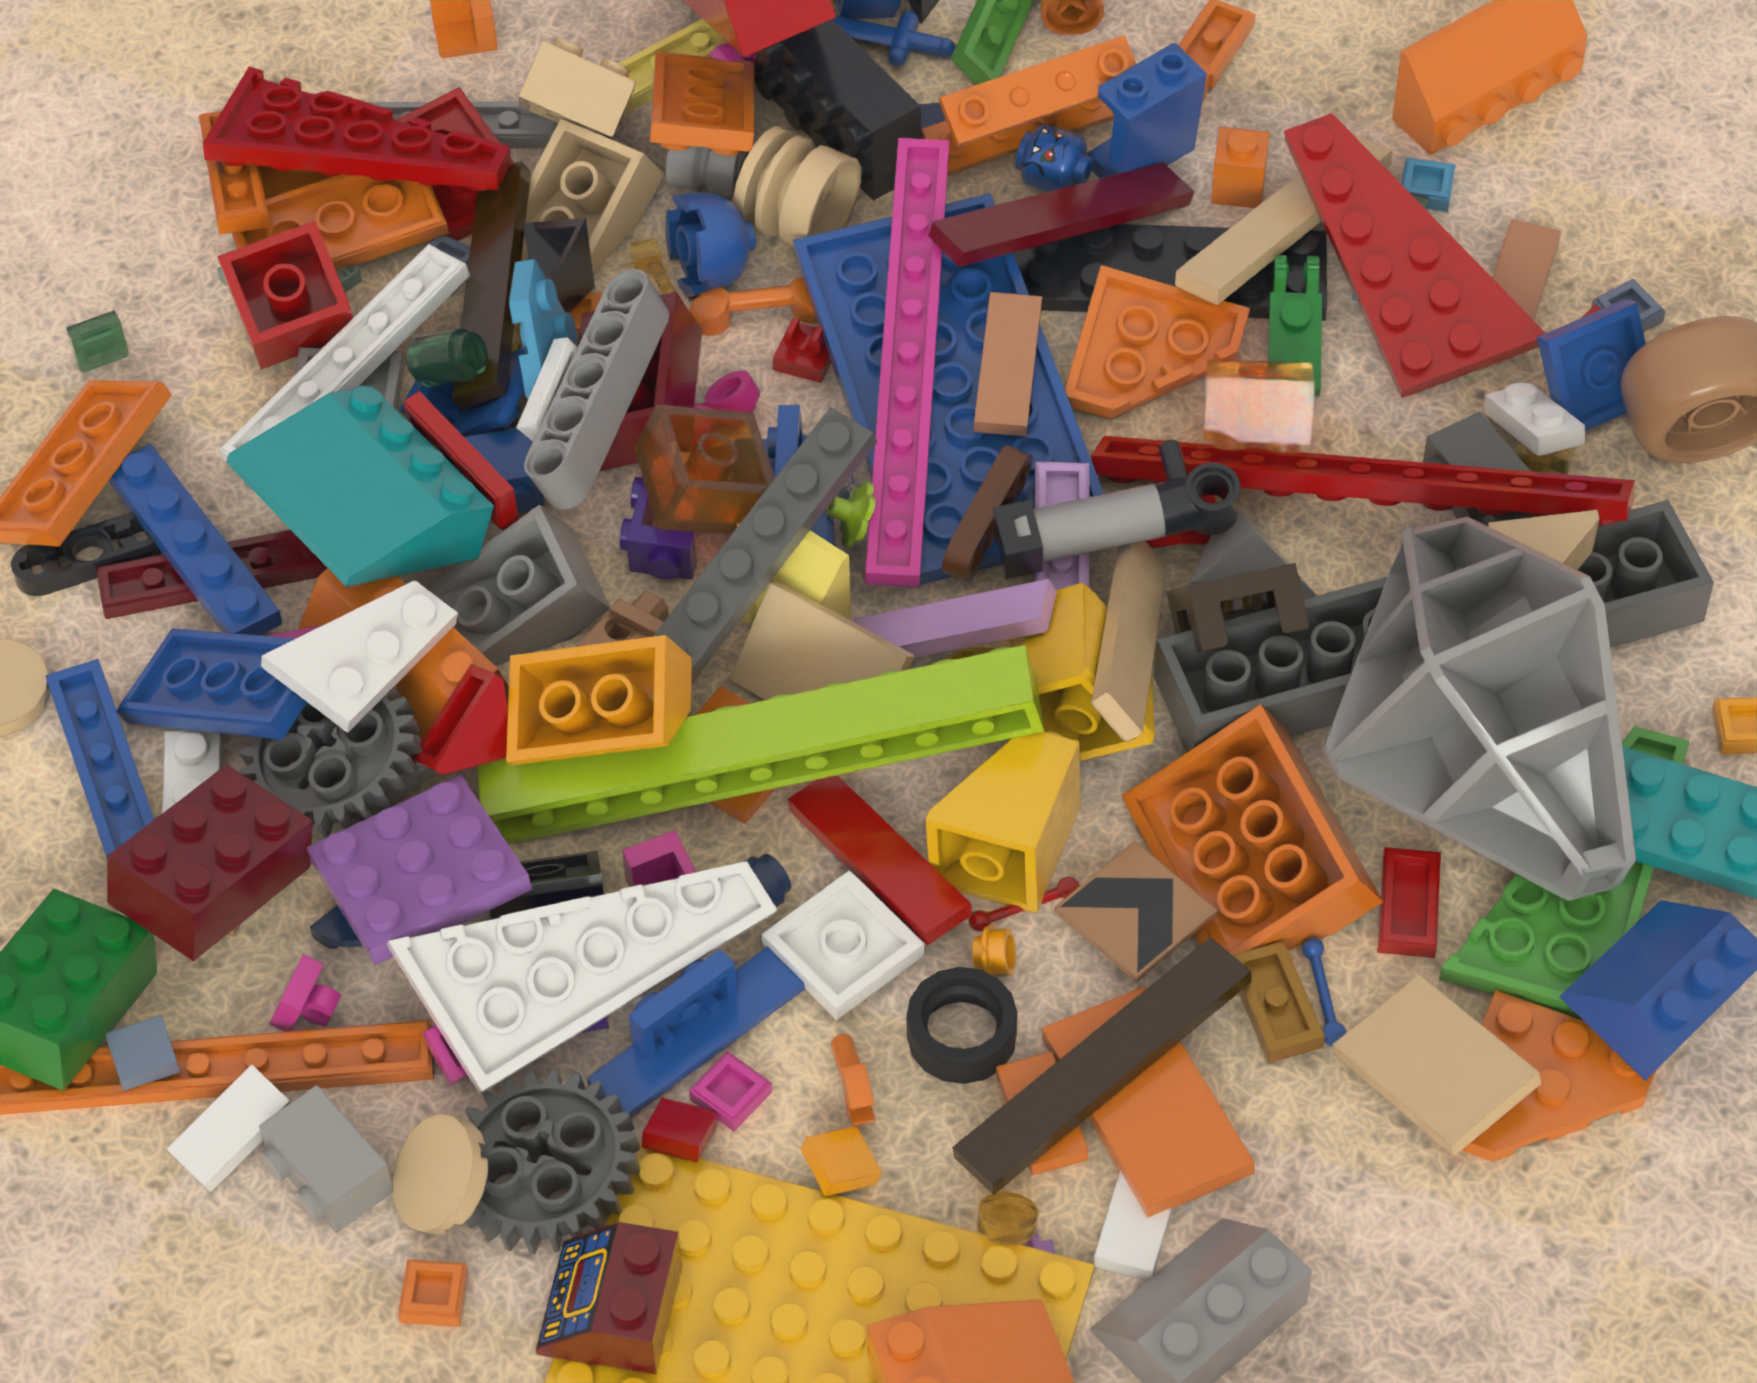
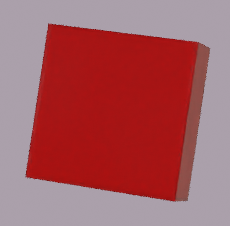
M662 1097L643 1130L641 1147L698 1163L716 1130L718 1112Z

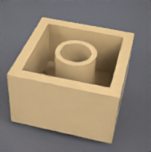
M556 38L553 44L543 40L519 94V107L557 124L562 118L613 140L636 84V81L628 78L630 70L602 58L600 65L582 58L584 50L566 40Z

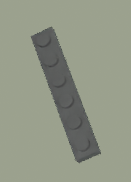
M830 407L654 634V636L666 635L692 657L691 684L876 445L877 440L872 431Z

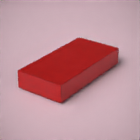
M1384 847L1380 895L1383 903L1380 904L1377 953L1435 958L1437 950L1441 852Z

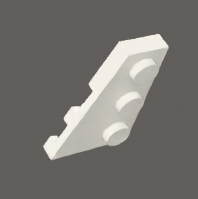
M414 580L262 655L261 667L348 733L456 625L458 612Z

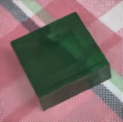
M115 310L66 327L74 360L80 372L90 371L129 355L122 325Z

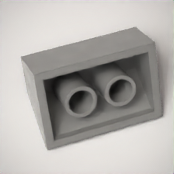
M1222 1218L1092 1326L1091 1333L1142 1383H1214L1307 1303L1312 1270L1269 1229Z

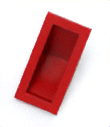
M471 664L421 741L422 751L412 755L411 759L428 769L445 775L506 758L508 707L504 679L493 672Z

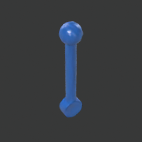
M1310 937L1303 942L1302 952L1306 958L1310 959L1326 1024L1323 1028L1324 1042L1329 1046H1333V1043L1346 1034V1029L1341 1023L1336 1021L1321 959L1324 953V944L1320 939Z

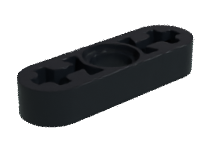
M134 512L71 531L60 547L26 545L14 554L11 560V569L20 591L30 596H43L97 579L96 567L162 555V552L149 532H146L138 522ZM144 532L147 539L137 541L134 535ZM117 539L120 549L114 550L111 540ZM95 546L104 550L98 558L92 561H80L75 558L78 552L86 547ZM65 555L67 566L61 567L58 557ZM41 564L44 571L39 574H33L31 567Z

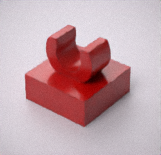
M793 317L773 356V370L822 383L832 363L824 341L822 327L820 324H818L817 328L801 324L798 318Z

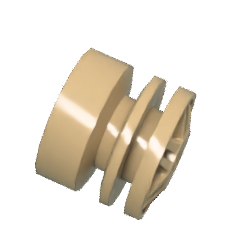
M774 126L762 134L745 159L736 182L733 204L741 212L744 221H750L753 228L757 229L760 234L770 237L779 234L783 244L794 248L793 240L846 227L858 198L861 184V166L858 160L852 156L828 146L820 145L815 148L811 139L805 136H795L793 131Z

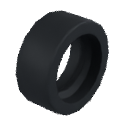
M955 967L941 970L931 975L919 984L909 999L906 1024L907 1040L912 1057L925 1072L945 1082L967 1084L989 1078L996 1073V1066L1006 1064L1015 1050L1018 1012L1012 993L1000 979L981 969ZM964 1002L976 1004L990 1011L995 1017L997 1025L992 1038L979 1046L962 1049L948 1047L934 1040L929 1034L927 1027L928 1019L933 1012L944 1005Z

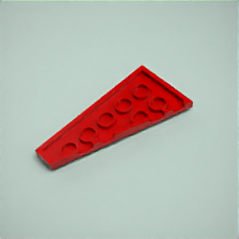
M250 66L202 142L204 160L224 162L230 166L247 164L272 167L278 171L295 169L321 172L327 176L342 174L364 176L376 181L391 179L413 181L425 186L452 185L467 187L474 191L498 190L511 165L510 146L462 131H455L444 135L431 131L430 121L414 117L410 124L393 119V113L390 109L329 90L311 94L301 90V82L286 77L280 81V84L264 79L263 70Z
M1333 113L1284 131L1287 147L1401 398L1539 347L1537 337L1545 334V332Z

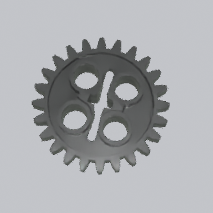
M396 686L348 733L307 702L283 740L246 736L252 746L239 750V755L247 765L239 771L313 820V826L316 825L323 837L326 838L329 837L334 823L339 822L343 829H346L353 825L354 817L360 815L365 820L373 816L371 808L376 804L384 809L392 807L386 796L390 790L402 793L407 791V787L400 778V775L417 772V767L410 756L422 751V747L415 738L421 732V729L413 717L414 711L406 698L401 696Z
M551 1069L546 1082L538 1084L534 1073L527 1071L524 1087L517 1089L515 1084L507 1078L504 1080L505 1095L498 1098L493 1093L485 1091L482 1093L487 1105L484 1111L470 1107L465 1110L469 1121L481 1132L485 1144L479 1143L481 1157L488 1158V1176L484 1192L473 1214L467 1220V1224L470 1228L480 1225L479 1228L487 1242H490L500 1234L504 1247L508 1251H511L517 1245L520 1238H523L529 1253L535 1254L541 1240L548 1239L556 1253L560 1252L562 1236L570 1234L573 1238L582 1235V1228L588 1224L596 1230L605 1227L600 1216L604 1210L612 1214L620 1215L622 1213V1208L616 1194L630 1195L634 1193L635 1190L628 1175L640 1172V1165L634 1153L641 1149L636 1133L632 1132L635 1128L629 1112H622L623 1109L616 1094L606 1097L601 1082L597 1080L585 1089L581 1074L575 1072L566 1084H562L557 1069ZM538 1123L530 1131L518 1132L520 1128L527 1124ZM592 1138L585 1146L579 1148L572 1147L580 1139ZM509 1173L515 1174L513 1178H511L507 1182L500 1184L495 1183V1181L502 1175ZM570 1189L561 1198L548 1199L557 1190Z

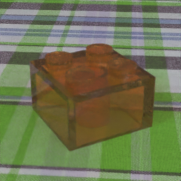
M1207 359L1204 440L1214 441V447L1223 450L1245 449L1246 442L1267 443V449L1275 452L1299 451L1300 444L1311 445L1315 384L1312 363Z
M656 405L634 446L658 529L732 534L775 479L755 415L751 412Z

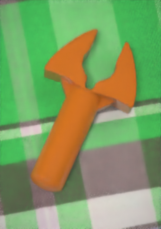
M847 1034L837 1035L831 1041V1049L844 1089L849 1122L852 1126L876 1122L871 1106L874 1105L865 1063H860L853 1038Z

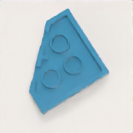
M535 259L515 262L509 298L512 323H521V340L527 353L519 355L526 398L530 397L553 340L567 337L578 347L579 339L572 315L569 312L565 313L557 299V292L553 281L545 278Z

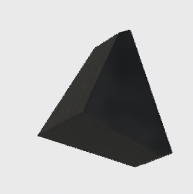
M586 218L525 223L524 231L528 259H535L545 278L553 281L557 292V299L565 313H570L595 288Z

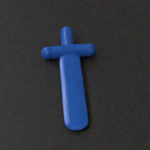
M906 11L900 16L897 28L836 15V18L833 19L852 38L889 45L888 61L894 67H900L905 64L909 51L949 58L956 48L955 43L951 39H943V37L916 32L919 18L912 11Z

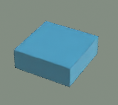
M1405 158L1401 184L1425 209L1448 212L1456 164Z

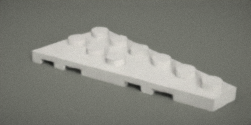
M747 861L682 875L677 879L642 886L641 884L623 888L618 892L590 898L588 896L506 914L497 919L463 926L461 924L443 928L438 932L409 938L408 936L389 940L387 947L479 1094H482L684 970L692 962L705 957L767 919L777 911V908Z

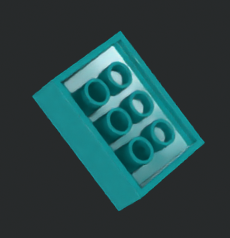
M359 386L350 390L328 393L230 452L226 461L242 480L346 587L479 559L494 507L373 386Z

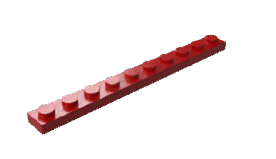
M1103 436L1091 455V461L1098 476H1108V479L1113 482L1130 483L1138 479L1156 480L1159 482L1167 481L1158 449L1164 440ZM1179 442L1188 476L1199 465L1217 462L1228 466L1236 473L1240 481V489L1264 490L1266 494L1276 497L1290 496L1294 493L1316 494L1319 499L1325 501H1341L1351 497L1369 499L1371 503L1380 506H1393L1401 502L1420 503L1427 509L1436 511L1450 510L1454 507L1477 508L1480 513L1486 515H1503L1512 511L1531 513L1533 517L1597 510L1600 518L1598 525H1610L1618 521H1627L1634 502L1635 480Z

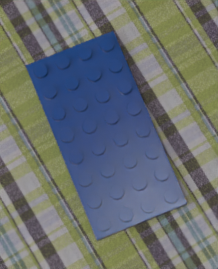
M991 193L947 203L945 218L995 206ZM892 217L793 240L794 254L818 324L822 327L824 341L851 420L872 431L875 437ZM942 251L920 585L954 577L942 572V563L946 549L998 454L1005 445L1033 456L1030 474L1015 503L1031 500L1034 509L1035 462L1089 463V497L1104 494L1041 326H1039L1027 437L974 432V417L990 292L1029 295L1013 253L958 267ZM875 446L865 458L871 478L873 476ZM994 540L978 570L1002 565L996 540Z

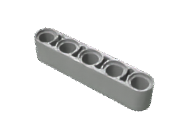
M631 269L621 272L607 285L525 458V472L548 503L555 509H571L579 505L589 494L669 321L670 312L668 306L647 275L641 270Z

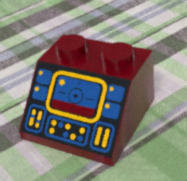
M617 1222L563 1241L536 1346V1354L657 1375L683 1266L679 1232Z

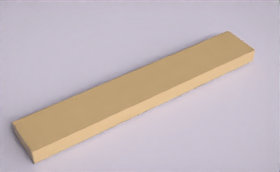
M1352 133L1386 169L1391 165L1393 150ZM1300 173L1176 271L1175 286L1218 305L1272 262L1275 255L1283 253L1321 222Z
M1146 541L1118 546L1091 702L1120 738L1126 742L1143 733L1167 566Z

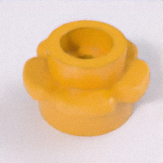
M992 924L984 928L982 936L974 937L972 957L975 969L984 970L996 978L997 975H1012L1016 966V944L1011 929H997Z

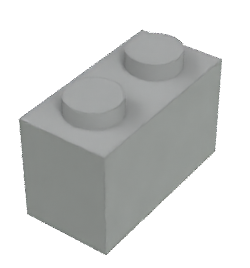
M317 1085L259 1125L265 1149L260 1152V1157L267 1169L279 1182L288 1178L298 1189L294 1194L307 1216L314 1222L323 1218L335 1233H338L393 1193L387 1163Z

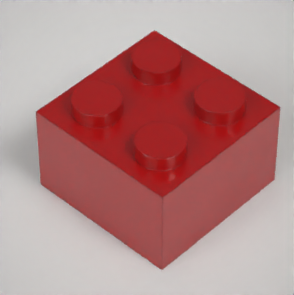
M316 221L217 256L225 282L260 369L298 356L299 347L321 348L325 346L354 318Z

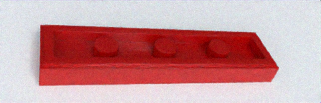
M838 775L817 779L787 799L789 811L927 946L973 915L971 902Z

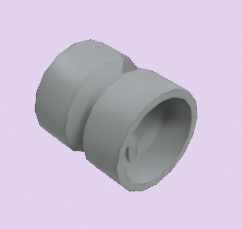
M690 146L689 149L681 151L668 149L665 170L666 181L668 185L691 190H698L705 184L709 193L733 198L737 179L749 152L741 151L737 155L727 156L714 153L710 148Z

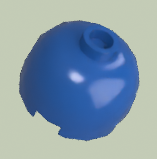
M714 193L674 195L672 199L677 209L669 210L666 213V241L669 260L679 259L686 278L677 280L680 289L687 296H698L717 287L728 288L740 278L747 266L749 252L755 249V232L751 222L744 221L738 208L728 198Z

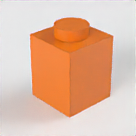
M1219 127L1211 204L1256 208L1262 203L1270 132Z

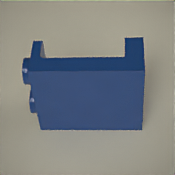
M1172 43L1098 87L1097 96L1114 114L1111 139L1087 153L1088 156L1093 157L1092 171L1099 179L1163 162L1168 166L1195 149L1207 73L1178 44Z

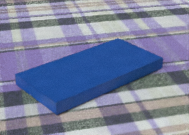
M172 628L116 711L129 724L283 740L307 702L261 667L262 655L296 638Z

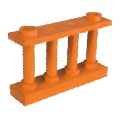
M1123 35L940 97L938 101L946 121L922 128L921 139L949 140V176L1016 153L1027 131L1034 132L1040 125L1049 124L1075 133L1113 120V112L1097 96L1098 87L1137 64L1126 36Z

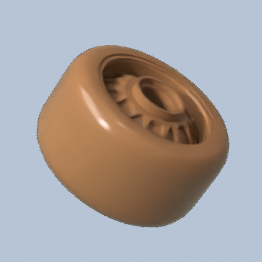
M1717 316L1691 321L1658 335L1643 345L1631 357L1622 373L1621 394L1634 434L1640 446L1648 454L1666 462L1693 463L1724 457L1757 442V322L1738 316Z

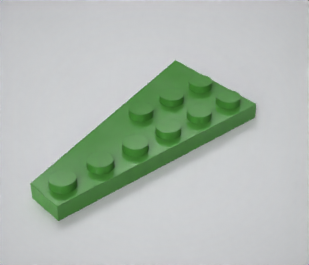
M1636 726L1633 727L1622 741V746L1680 764L1684 763L1689 745V740ZM1635 861L1618 888L1567 901L1516 874L1504 888L1501 898L1485 918L1481 917L1472 928L1469 938L1456 954L1452 953L1441 967L1439 980L1494 995L1495 990L1581 1019L1560 998V995L1640 920L1654 867Z

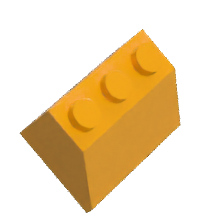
M666 635L510 655L506 762L510 765L668 746L691 711L692 657Z

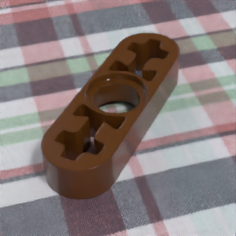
M1005 445L1002 448L948 544L943 558L942 572L966 582H970L995 540L993 507L1012 504L1017 501L1030 474L1033 462L1031 454L1009 445Z

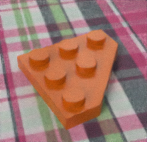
M1101 265L1065 386V392L1071 408L1112 419L1234 362L1239 351L1250 308L1224 300L1220 304L1215 305L1179 287Z
M1495 990L1481 1025L1539 1071L1542 1084L1461 1151L1494 1162L1515 1154L1516 1149L1542 1139L1548 1142L1590 1126L1591 1121L1618 1111L1621 1114H1625L1641 1108L1645 1103L1656 1071L1645 1081L1583 1020Z

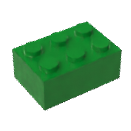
M53 888L0 951V1065L64 1091L106 1039L105 1033L111 1032L157 974L154 935L126 916Z

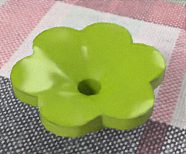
M864 481L859 488H854L848 500L836 496L826 509L827 516L841 520V543L845 547L851 548L855 541L860 542L866 534L868 520L873 515L876 502L872 496L874 485L870 482Z

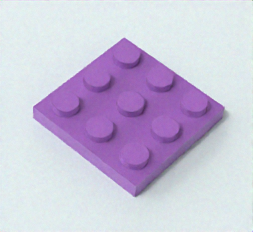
M461 774L306 847L313 866L375 966L394 957L387 947L389 940L408 936L409 938L438 932L443 928L460 925L533 890L528 873Z

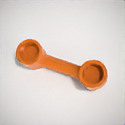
M803 277L794 279L791 285L733 292H727L726 289L717 287L699 294L693 300L689 310L702 329V335L706 336L718 335L724 332L731 323V312L791 306L794 317L798 318L801 322L807 324L818 323Z

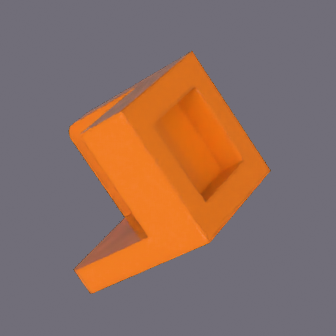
M430 0L433 26L441 58L498 50L490 0Z

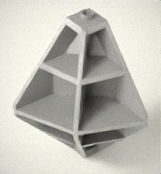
M1469 517L1417 529L1409 526L1401 532L1403 543L1390 568L1323 747L1336 777L1567 901L1618 888L1636 861L1606 610L1605 604L1591 577Z

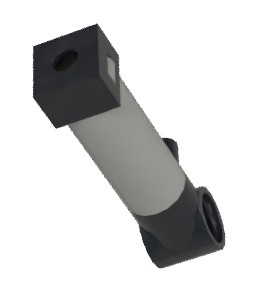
M1170 439L1162 442L1158 448L1167 481L1034 509L1031 500L993 507V531L1005 579L1043 572V562L1194 530L1205 535H1218L1226 532L1234 525L1238 515L1240 481L1232 469L1217 462L1199 465L1188 476L1180 444L1178 441ZM1216 495L1222 498L1223 501L1208 503L1203 501L1201 497Z

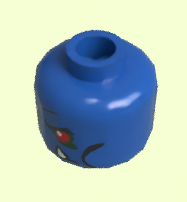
M1049 124L1040 125L1034 132L1027 131L1025 133L1015 160V168L1021 171L1024 184L1044 192L1087 182L1093 167V157L1087 155V144L1082 135Z

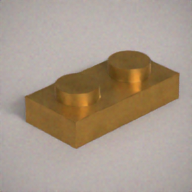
M1284 941L1234 954L1233 956L1251 970L1252 983L1239 992V995L1267 1062L1272 1063L1323 1048L1325 1035Z

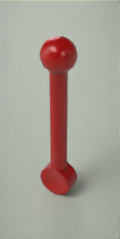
M1073 877L1062 878L1058 882L1057 888L1045 892L1041 905L1061 897L1065 899L1080 886L1079 882ZM1012 904L990 912L976 910L969 917L968 922L973 930L983 931L992 922L1025 910Z

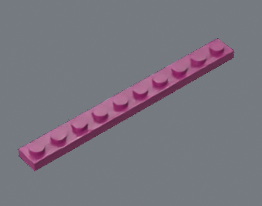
M898 138L875 437L877 443L874 450L872 484L874 485L872 496L876 502L873 515L869 519L865 584L920 587L942 250L928 237L933 221L945 218L949 140Z

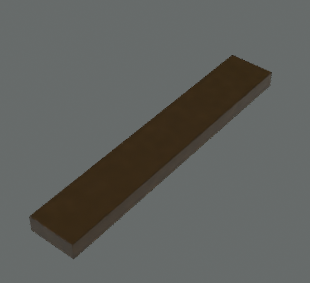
M522 161L510 165L498 190L477 191L468 263L470 276L466 280L452 400L461 410L471 408L507 393L514 330L509 298L515 262L521 261L524 224L526 222L531 171Z
M1209 937L952 1147L954 1159L995 1195L1252 983L1251 970L1214 939Z

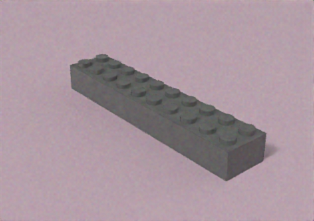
M1669 500L1633 509L1630 511L1627 521H1618L1610 525H1598L1593 551L1578 569V571L1591 577L1605 604L1610 648L1704 622L1714 581ZM1387 577L1303 599L1309 629L1283 633L1280 628L1276 607L1224 621L1228 644L1224 647L1197 652L1192 630L1157 639L1154 679L1186 751L1188 752L1259 704L1265 707L1286 727L1291 737L1331 726Z

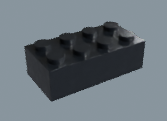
M833 19L755 52L757 73L754 76L757 89L766 100L773 99L783 109L792 127L795 129L801 128L813 140L815 148L820 145L828 146L856 158L861 166L860 188L873 201L894 190L898 138L921 139V106Z

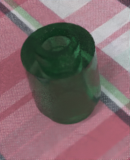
M458 328L416 336L409 346L406 361L409 372L421 386L433 387L474 379L476 374L482 373L486 368L488 352L483 338L478 333Z

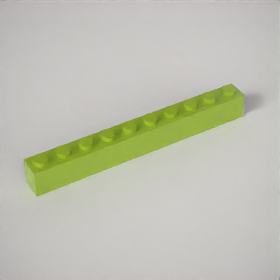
M1026 645L1012 648L999 647L988 653L956 660L943 659L932 665L904 671H887L876 677L853 682L831 683L820 689L792 695H775L768 700L740 706H723L712 712L686 717L670 744L664 747L510 765L506 762V758L478 765L479 802L508 844L1036 734L1044 732L1037 676Z

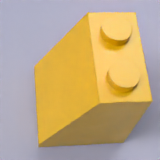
M1084 583L1056 590L1057 594L1048 632L1025 636L1022 644L1026 645L1037 676L1044 732H1057L1069 739L1079 741L1080 761L1152 744L1155 736L1152 673L1143 733L1126 742L1120 738L1091 704L1108 607Z
M1053 731L1021 736L1008 741L929 810L926 817L928 862L961 893L1004 905H1017L1023 910L1038 913L1043 896L1048 889L1080 810L1079 741L1069 739Z

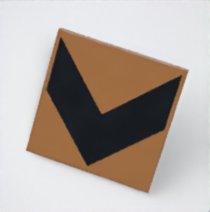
M1136 841L1054 907L1055 913L1135 982L1139 981L1217 915V909Z

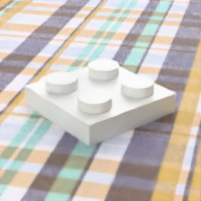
M850 870L762 933L763 947H769L804 983L805 989L836 1021L924 956V943Z

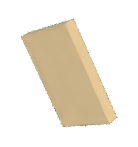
M775 581L770 582L729 681L764 700H768L775 695H792L820 689L831 683H848L876 677L887 671L909 670L915 655L787 585Z
M1420 974L1332 1044L1337 1058L1453 1157L1542 1084L1539 1071Z

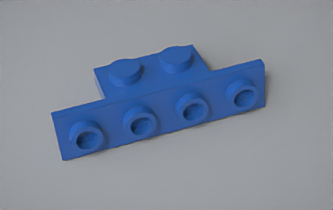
M769 947L763 949L737 969H735V963L719 949L705 960L699 959L689 964L683 970L679 979L661 992L650 993L639 1001L633 1012L629 1014L632 1045L587 1077V1084L590 1085L597 1080L601 1082L606 1097L616 1094L622 1106V1112L628 1111L630 1117H632L804 991L805 985Z

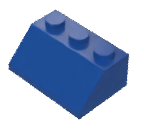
M1660 900L1560 995V998L1646 1081L1757 971V938L1730 912Z

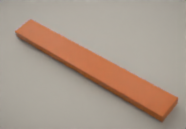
M431 1020L170 1041L180 1072L123 1091L109 1046L99 1047L64 1091L0 1065V1115L219 1097L251 1065L280 1092L310 1090L316 1085L322 1089L433 1080L434 1057L422 1036L424 1031L432 1028Z

